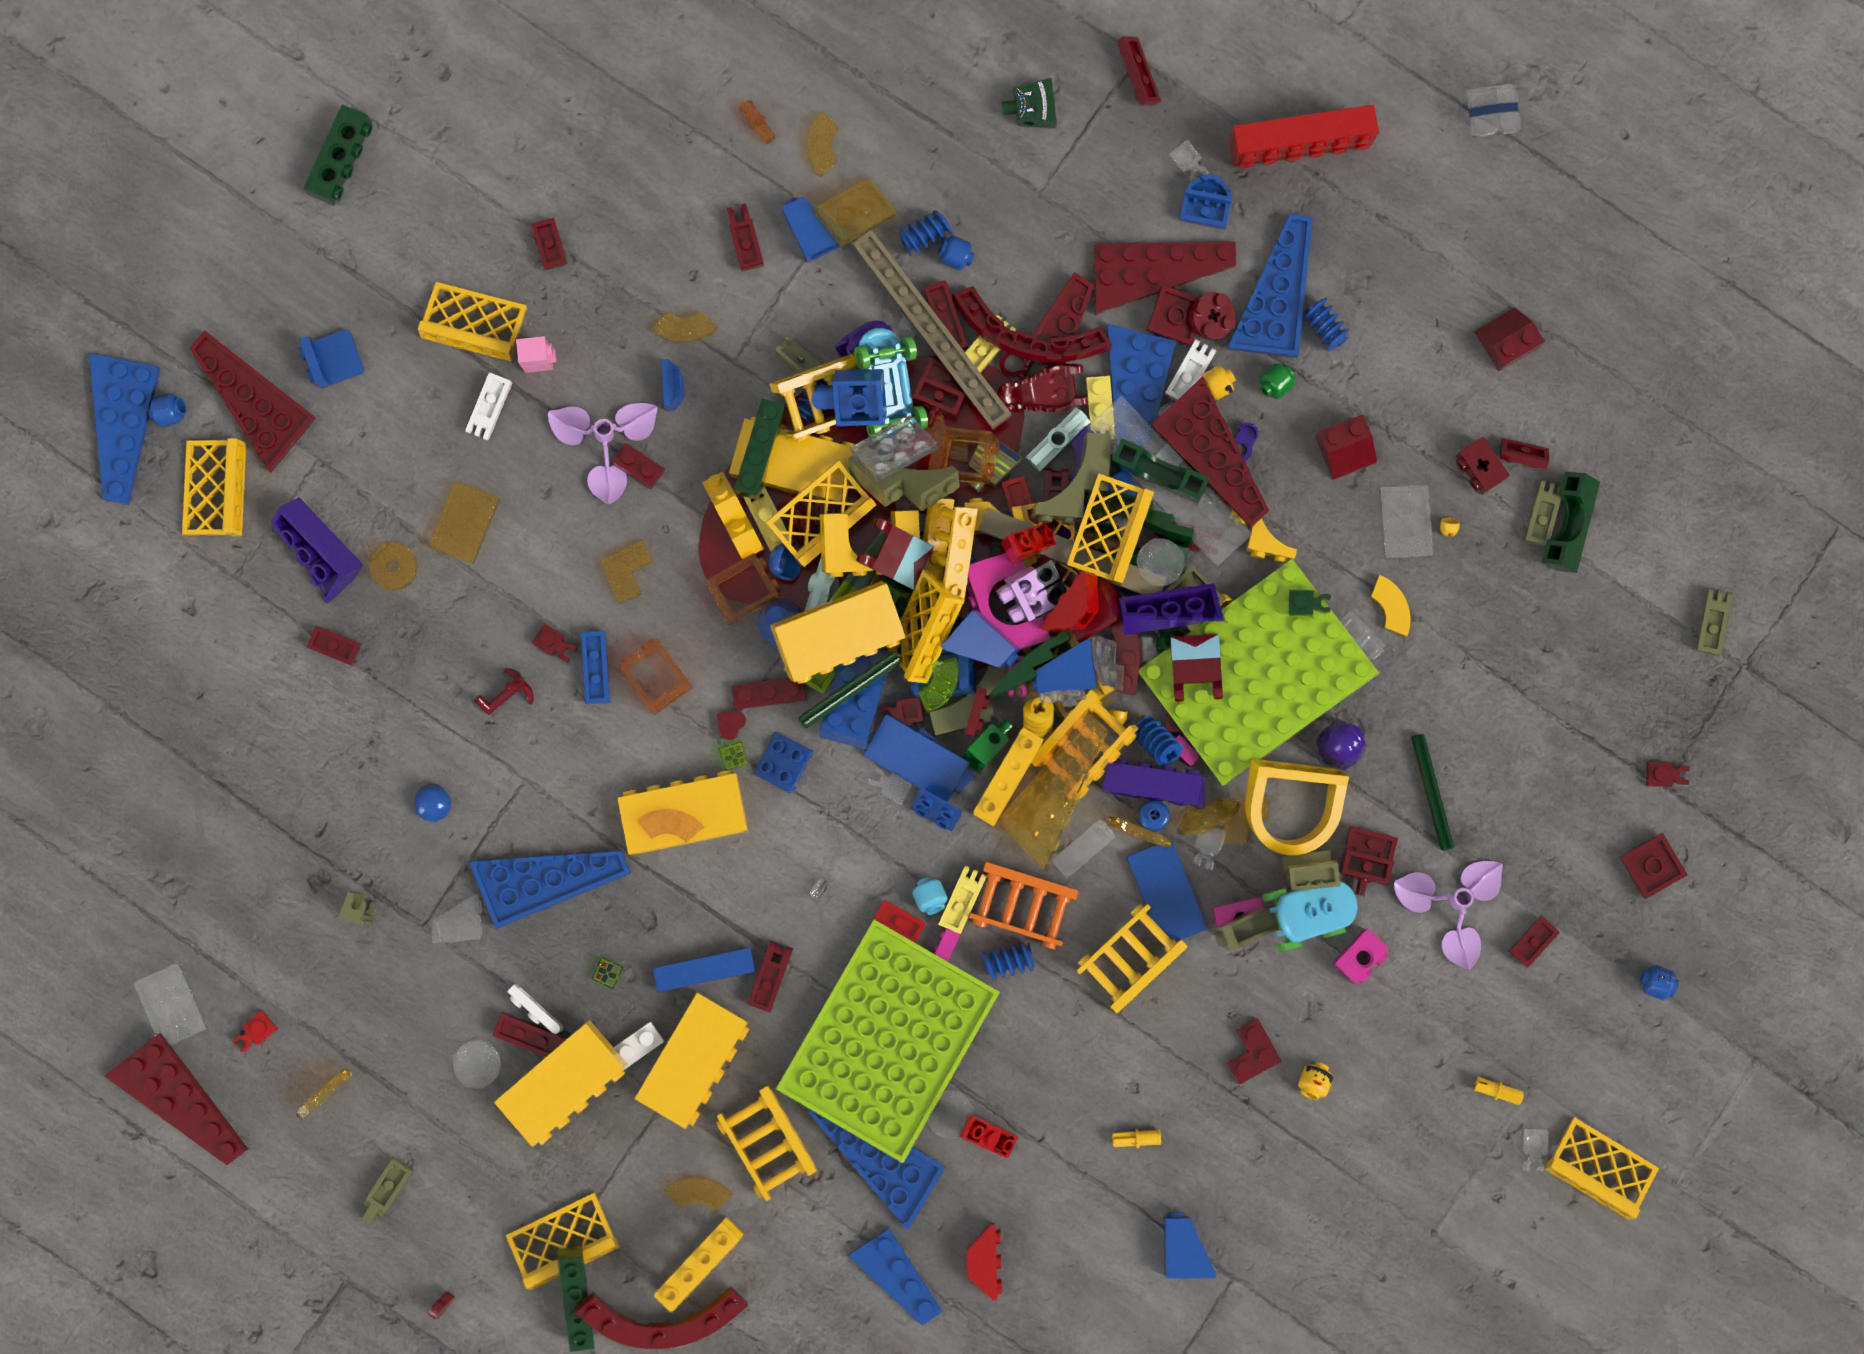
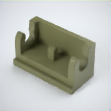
M790 336L785 338L786 341L782 346L778 345L775 348L776 356L796 373L822 365L817 358Z
M348 892L338 917L359 925L371 926L373 921L370 920L375 910V902L372 901L369 909L365 911L367 904L364 900V895Z

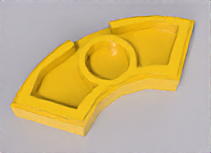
M1379 575L1370 598L1376 601L1383 609L1385 616L1384 629L1407 637L1410 629V610L1406 598L1392 581Z

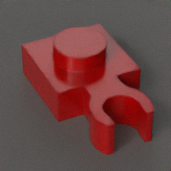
M260 1011L242 1026L246 1033L236 1037L233 1043L236 1044L239 1040H244L245 1047L240 1052H245L251 1047L253 1041L260 1045L278 1028L264 1011Z

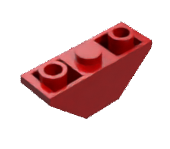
M1046 523L1010 533L1001 542L1012 564L1025 561L1057 545L1054 533Z
M1087 571L1079 573L1073 579V584L1068 591L1060 596L1059 603L1053 611L1046 615L1044 623L1040 628L1043 631L1054 633L1085 629L1099 611L1097 575Z
M969 1113L959 1133V1137L1007 1159L1018 1139V1136L972 1113Z
M990 1223L967 1248V1276L994 1301L997 1300V1294H1002V1279H997V1269H1001V1254H996V1244H1001L1000 1229H996L995 1223Z

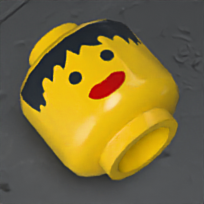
M1218 365L1202 374L1215 401L1234 391L1232 383L1236 379L1230 368L1225 371L1222 366Z
M1315 1062V1065L1309 1064L1304 1067L1298 1081V1087L1301 1089L1302 1095L1312 1100H1319V1098L1327 1096L1334 1078L1332 1073L1328 1071L1329 1067L1327 1065Z

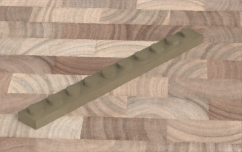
M870 230L852 244L989 426L995 429L1011 417L1010 411L875 233Z

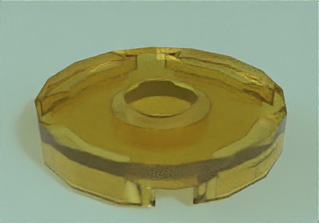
M399 543L381 545L371 555L369 562L370 575L375 583L389 590L403 589L408 586L415 578L418 568L413 552ZM391 560H397L399 562V569L393 573L389 572L387 564Z

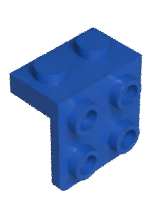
M345 329L315 341L311 340L308 336L299 339L302 347H299L298 350L302 360H307L309 369H306L309 380L311 383L315 382L321 389L364 372V366L349 330Z

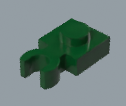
M1289 590V616H1313V609H1317L1324 614L1329 613L1330 607H1323L1321 602L1323 600H1330L1331 595L1322 594L1318 598H1314V591Z

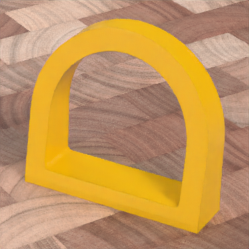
M1251 759L1245 799L1246 817L1250 828L1267 848L1279 854L1294 856L1306 854L1317 849L1331 837L1338 826L1349 776L1339 768ZM1268 777L1328 784L1323 816L1318 825L1309 834L1295 840H1282L1266 831L1262 822L1261 808Z

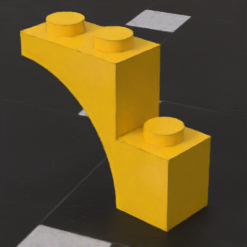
M721 472L703 481L702 484L742 560L763 550L764 548L725 474Z
M1230 509L1228 519L1234 520L1233 523L1236 525L1247 526V524L1232 509ZM1261 519L1250 529L1245 552H1250V556L1254 558L1264 559L1267 556L1274 558V562L1286 564L1291 559H1295L1297 549L1288 547L1274 538Z

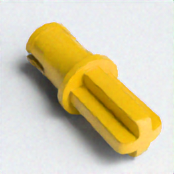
M1480 1076L1477 1077L1474 1084L1476 1086L1473 1089L1475 1092L1494 1097L1496 1101L1501 1099L1516 1105L1521 1104L1524 1096L1522 1091L1502 1085L1501 1081L1496 1083Z
M1135 1129V1131L1115 1132L1112 1134V1144L1114 1147L1136 1146V1148L1143 1145H1161L1160 1129L1147 1131Z

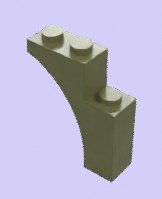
M1086 433L1083 437L1080 464L1073 480L1059 495L1043 503L1036 504L1032 508L1031 518H1037L1038 522L1052 523V520H1062V524L1075 525L1076 522L1083 518L1084 494H1087V497L1090 498L1098 474L1109 477L1111 434ZM1102 480L1098 490L1101 495H1105L1108 492L1109 483Z
M867 447L848 458L851 476L885 507L905 495L923 511L960 487L959 473L953 466L936 470L907 469L881 459Z
M989 664L984 677L976 687V692L977 688L980 687L987 689L986 695H989L1006 675L1007 665L999 668ZM976 693L968 694L965 698L949 707L929 712L935 737L967 728ZM991 702L988 704L987 710L982 709L980 719H984L983 725L991 723L990 717L995 716Z
M1275 903L1216 926L1218 932H1215L1214 935L1218 946H1221L1224 950L1232 951L1259 937L1279 930L1275 915L1277 912L1270 913L1269 908L1276 907Z

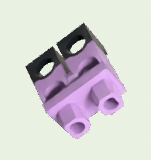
M1045 554L1036 559L1037 562L1026 569L1004 579L1006 584L996 591L1004 604L1012 599L1015 600L1017 605L1006 610L1013 623L1023 619H1027L1030 622L1035 617L1055 608L1059 603L1060 596L1067 592L1063 581L1059 579L1061 577L1052 559Z

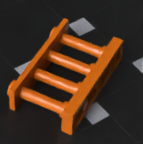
M986 862L983 872L987 873L986 878H988L978 914L970 913L969 918L973 919L972 924L986 928L987 924L1038 939L1042 941L1041 946L1054 950L1056 945L1062 947L1063 942L1056 940L1066 904L1070 902V899L1076 900L1078 890ZM1004 878L1010 880L1009 885H1011V889L1001 921L998 922L986 917L997 882ZM1024 885L1033 887L1032 892H1034L1024 929L1011 926L1010 922L1020 889H1023ZM1047 892L1056 895L1057 904L1047 936L1033 933L1043 896H1046Z

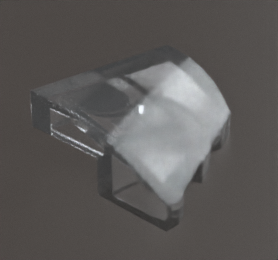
M480 893L473 894L433 920L432 944L482 939Z

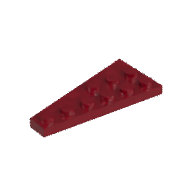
M1236 242L1094 244L1095 315L1112 308H1118L1126 303L1158 294L1162 285L1173 288L1184 283L1193 282L1207 275L1210 276L1234 268L1236 266Z
M204 330L189 349L213 383V386L224 400L268 471L272 473L316 417Z
M1202 376L1151 427L1195 472L1209 477L1208 485L1252 528L1269 512V509L1257 485H1255L1246 462H1244L1239 452L1240 450Z
M162 1033L156 1035L104 1076L224 1164H230L248 1150L247 1146Z

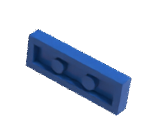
M606 631L581 632L585 704L610 703Z

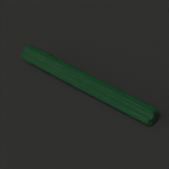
M896 652L890 653L799 716L802 726L808 728L901 663L900 656Z
M1424 734L1414 735L1411 740L1440 849L1442 851L1454 848L1426 738Z

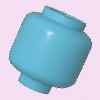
M930 877L919 880L917 882L918 886L914 888L912 893L918 909L921 912H927L928 915L942 911L948 899L942 883L937 879L931 880Z

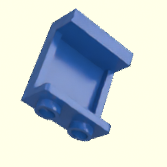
M942 649L928 683L911 682L912 693L921 700L976 693L975 660Z

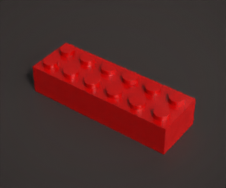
M1373 104L1236 125L1233 127L1229 138L1233 167L1240 166L1241 169L1253 167L1256 163L1271 165L1275 164L1277 160L1282 159L1291 162L1308 155L1310 158H1317L1323 156V153L1328 152L1342 154L1348 149L1356 148V151L1367 150L1372 146L1379 133L1375 106Z

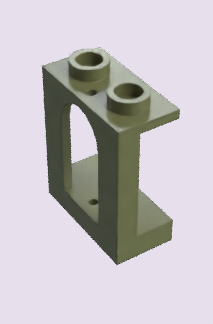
M1330 850L1312 851L1294 856L1282 855L1284 879L1291 892L1340 886L1338 861H1331Z

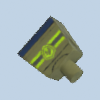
M985 431L968 464V469L974 475L967 485L976 492H979L985 483L994 488L997 487L1022 462V457Z

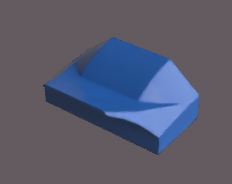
M661 359L664 407L666 411L676 410L685 398L683 374L680 372V367L673 364L669 359Z

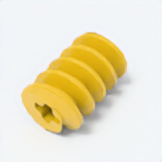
M1039 696L1030 699L1023 707V728L1044 741L1053 733L1054 705L1048 697Z

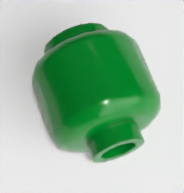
M1274 364L1261 374L1260 390L1266 397L1271 396L1274 399H1280L1294 387L1295 374L1285 364Z

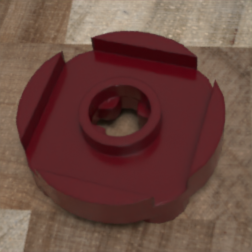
M1208 292L1195 298L1193 308L1189 312V321L1197 335H1201L1207 340L1220 339L1225 337L1236 326L1234 307L1226 294ZM1210 310L1216 314L1215 321L1208 318V315L1211 314Z

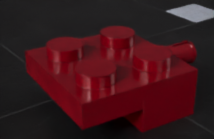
M932 357L912 397V402L922 405L928 410V426H933L937 414L946 415L956 420L966 398L965 392L943 363Z
M1352 826L1349 827L1339 874L1351 876L1358 880L1355 895L1365 897L1367 883L1376 882L1389 885L1394 865L1393 858L1398 840L1397 837Z

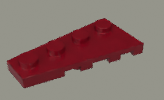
M1074 272L1032 335L1036 336V339L1049 341L1051 338L1077 335L1079 324L1094 285ZM1037 361L1046 368L1058 364H1066V362Z

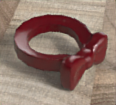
M1004 352L999 360V366L1003 374L1008 377H1019L1020 380L1025 378L1034 360L1021 358L1025 364L1024 368L1010 372L1006 370L1004 364L1007 357L1013 354Z

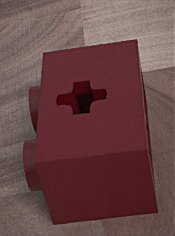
M1484 437L1475 441L1456 455L1458 467L1462 472L1466 471L1470 477L1469 482L1476 492L1479 491L1481 495L1510 476ZM1481 464L1485 466V468L1481 470H1478L1476 468L1478 465Z

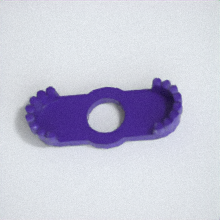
M1247 422L1239 427L1235 438L1236 444H1243L1247 448V454L1242 457L1244 462L1250 458L1252 446L1256 437L1259 436V431L1255 424Z

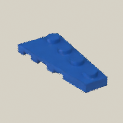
M890 1228L848 1255L921 1325L942 1313L939 1304Z

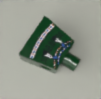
M1052 78L1018 86L1014 92L1015 100L1002 101L1003 116L1016 114L1018 126L1056 128L1057 120Z

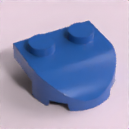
M1206 174L1190 182L1183 198L1179 221L1226 229L1232 193L1224 183V180L1218 176Z

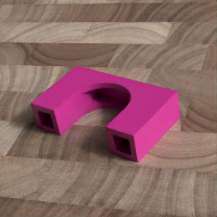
M1003 553L970 564L966 587L970 595L968 603L971 610H979L1020 648L1019 651L1050 640L1048 631H1043L1040 628L1044 623L1043 617L1019 625H1007L997 620L989 608L988 599L992 587L1004 581V579L1012 577L1015 573L1026 569L1023 561L1012 564L1007 554Z

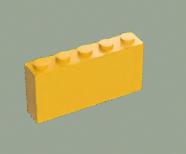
M751 417L750 420L744 418L729 471L730 476L733 478H738L756 417ZM782 425L771 452L764 486L789 493L796 492L798 495L838 460L849 472L848 458L860 451L853 443L843 441L842 444L833 442L832 438L823 435L816 438L808 434V439L795 442V439L786 438L785 433L790 432V430H787V426ZM838 468L831 473L830 484L843 485L844 475ZM827 477L821 483L826 484ZM847 480V485L851 486V483ZM816 486L812 490V499L825 500L826 486ZM830 487L828 501L841 502L843 488ZM846 488L845 502H847L850 488Z
M882 581L770 625L788 677L793 682L797 681L798 683L809 681L811 675L819 672L820 674L829 673L834 670V666L841 663L842 665L851 664L856 661V657L861 655L865 657L874 655L878 652L877 649L886 646L890 648L900 644L899 640L906 638L888 585Z
M731 770L717 773L715 778L708 779V776L704 775L694 777V782L685 784L684 780L670 782V787L661 789L660 785L647 787V792L638 794L637 790L623 792V797H618V804L628 855H636L749 831L738 775L736 773L732 774Z
M697 993L635 1099L683 1128H687L689 1124L693 1126L700 1115L697 1112L701 1103L706 1105L713 1093L709 1090L713 1082L718 1084L725 1072L722 1070L726 1060L731 1062L735 1056L737 1049L734 1047L737 1041H743L750 1029L746 1027L749 1022L703 994Z
M589 1020L494 1103L532 1147L537 1142L542 1145L552 1137L550 1134L552 1129L557 1126L560 1130L570 1121L568 1116L573 1111L578 1114L589 1105L586 1102L588 1098L592 1095L595 1098L601 1095L607 1089L604 1085L612 1079L613 1082H616L625 1074L623 1068L628 1064Z

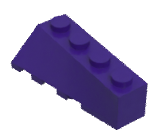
M299 497L279 507L271 523L288 548H294L297 556L296 560L301 566L305 565L313 576L310 580L315 587L319 585L325 594L322 598L328 604L356 578L363 564Z
M1214 583L1119 598L1120 619L1124 635L1211 621L1224 622Z
M1117 759L1114 763L1107 764L1103 791L1106 793L1140 798L1142 796L1147 800H1158L1161 802L1168 800L1169 803L1179 806H1185L1189 803L1194 804L1196 809H1205L1206 779L1200 775V771L1186 769L1185 773L1176 772V768L1170 766L1154 769L1152 764L1138 762V766L1129 765V761Z

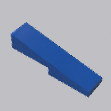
M751 948L653 968L657 992L755 972Z

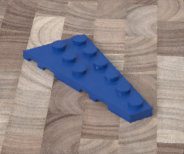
M1288 216L1229 343L1228 350L1298 357L1313 217Z
M1107 324L1108 338L1112 343L1109 356L1116 448H1118L1123 438L1149 451L1154 431L1151 425L1157 419L1176 341Z
M89 353L103 500L129 505L149 421L148 410L155 395L161 368Z
M622 851L469 862L495 929L631 874Z
M809 1109L808 1113L908 1230L945 1169V1166L913 1146L902 1163Z

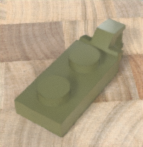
M392 1158L366 1197L364 1206L368 1209L361 1220L367 1224H372L377 1215L383 1217L414 1170L396 1158Z

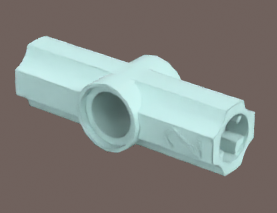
M1075 408L1025 458L1030 465L1041 472L1060 452L1066 449L1068 444L1091 421L1081 410ZM1055 435H1061L1065 442L1061 445H1055L1051 438Z
M821 559L817 572L812 574L808 583L810 595L805 611L829 602L839 588L838 577H829V573L822 572Z

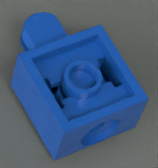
M884 369L836 370L832 385H819L815 388L812 395L813 406L820 410L835 409L836 426L884 425L887 415Z

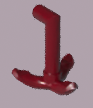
M505 668L504 673L513 677L514 680L505 684L504 691L491 702H488L481 695H478L474 702L485 713L490 715L512 695L522 689L526 699L529 701V705H532L534 701L532 688L524 680L520 672L515 669Z

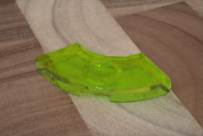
M956 657L934 662L932 665L933 679L928 685L920 688L918 693L927 713L943 706L954 692L959 676Z

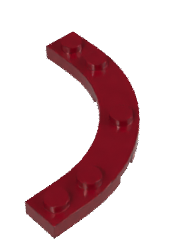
M974 286L954 292L952 295V300L964 319L982 338L995 347L1015 356L1041 362H1069L1091 357L1111 349L1112 343L1101 327L1073 336L1051 338L1050 341L1039 340L1034 335L1019 330L1014 332L1005 327V323L989 310Z
M1056 563L1055 567L1061 577L1059 579L1062 580L1068 569ZM1070 572L1064 584L1070 588L1073 584V579L1077 575ZM1118 608V620L1110 624L1116 646V665L1112 684L1115 691L1113 692L1136 695L1141 667V644L1138 633L1124 635L1120 619V608Z
M730 1287L708 1306L697 1313L685 1317V1321L674 1324L670 1322H649L648 1325L636 1323L634 1319L616 1312L594 1292L574 1308L576 1314L587 1324L612 1341L634 1348L666 1349L683 1346L709 1336L730 1322L748 1307V1304L734 1288Z

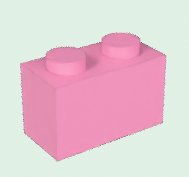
M545 336L516 339L518 363L525 373L554 370L553 363L557 362L556 350L553 348L552 343L547 341Z

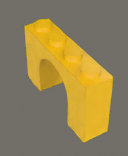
M918 510L891 511L892 525L920 539ZM820 514L822 572L829 573V577H842L843 572H852V576H865L867 571H875L856 561L858 556L853 552L849 544L848 514Z

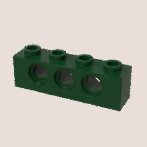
M343 104L341 105L303 189L309 196L333 206L336 200L339 201L344 192L343 185L346 179H349L353 173V163L356 158L360 157L363 151L362 144L364 139L369 137L372 132V121L367 114ZM355 131L352 138L345 139L347 132ZM339 152H345L343 159L335 160ZM335 173V178L332 181H325L328 174Z
M582 1245L557 1249L570 1352L594 1349L593 1328L576 1314L574 1308L589 1296Z

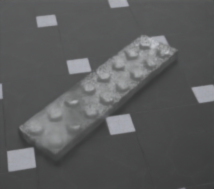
M1122 395L1086 428L1090 433L1111 434L1110 455L1112 457L1123 438L1143 447L1150 454L1167 463L1191 469ZM1129 473L1142 489L1154 491L1152 499L1165 513L1174 515L1176 525L1195 530L1194 544L1216 567L1252 535L1208 486H1206L1199 503L1196 504Z

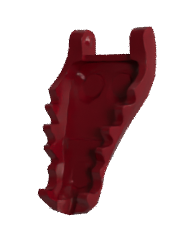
M1082 364L1054 365L1019 381L1002 384L998 389V397L1008 410L1023 408L1027 411L1038 412L1042 410L1046 413H1057L1089 403L1087 395H1077L1074 374L1084 372Z

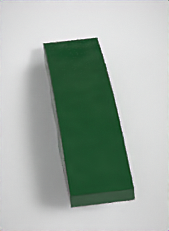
M1108 490L1106 494L1109 496L1115 492ZM1120 493L1125 506L1135 502L1136 496ZM1117 496L1110 498V500L1108 499V503L1117 510L1122 508ZM1151 500L1143 527L1167 538L1193 545L1196 537L1195 530L1176 525L1174 515L1154 510L1153 500ZM1133 506L1127 509L1129 515L1131 513Z
M1067 631L1044 642L1019 661L988 695L989 700L1031 682L1037 676L1034 669L1049 663L1054 658L1051 651L1065 645L1070 640Z

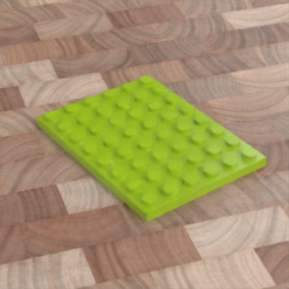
M1293 559L1223 608L1221 611L1224 622L1211 621L1202 623L1186 635L1219 634L1223 687L1222 699L1213 698L1212 682L1183 684L1184 701L1176 702L1174 697L1171 648L1159 654L1139 670L1141 678L1222 787L1250 768L1251 759L1261 760L1379 675V671L1331 609L1326 614L1313 609V616H1289V590L1314 591V598L1320 596ZM1324 600L1321 602L1323 607H1329Z
M873 920L776 1089L903 1163L1000 992L880 922Z

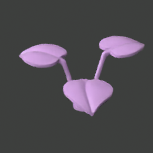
M648 403L629 404L622 407L615 415V421L620 427L612 424L607 419H600L589 430L587 429L590 427V417L585 410L579 407L551 410L548 412V419L552 432L564 444L578 445L582 442L584 434L590 435L593 432L597 441L603 443L605 467L597 466L593 468L588 474L587 483L593 495L605 504H611L617 501L624 493L627 486V475L616 466L609 465L607 443L613 439L614 430L617 432L624 430L625 436L630 440L640 441L647 438L654 429L658 409L657 406Z
M1481 861L1470 864L1463 870L1460 877L1462 885L1466 888L1458 889L1452 895L1432 896L1436 890L1435 883L1430 876L1420 872L1410 873L1394 881V890L1398 900L1405 908L1412 912H1427L1431 907V900H1450L1451 906L1455 910L1460 911L1456 926L1457 931L1446 933L1442 939L1441 947L1443 954L1449 961L1465 970H1470L1474 967L1481 952V939L1476 930L1470 927L1461 930L1466 908L1473 903L1474 898L1479 901H1489L1499 893L1503 864L1494 861Z

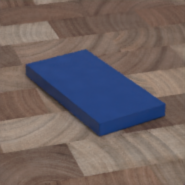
M888 713L885 715L864 754L865 757L946 802L949 801L970 763L968 759Z
M1172 839L1126 857L1145 905L1148 903L1151 906L1148 910L1151 919L1171 940L1179 941L1208 929Z

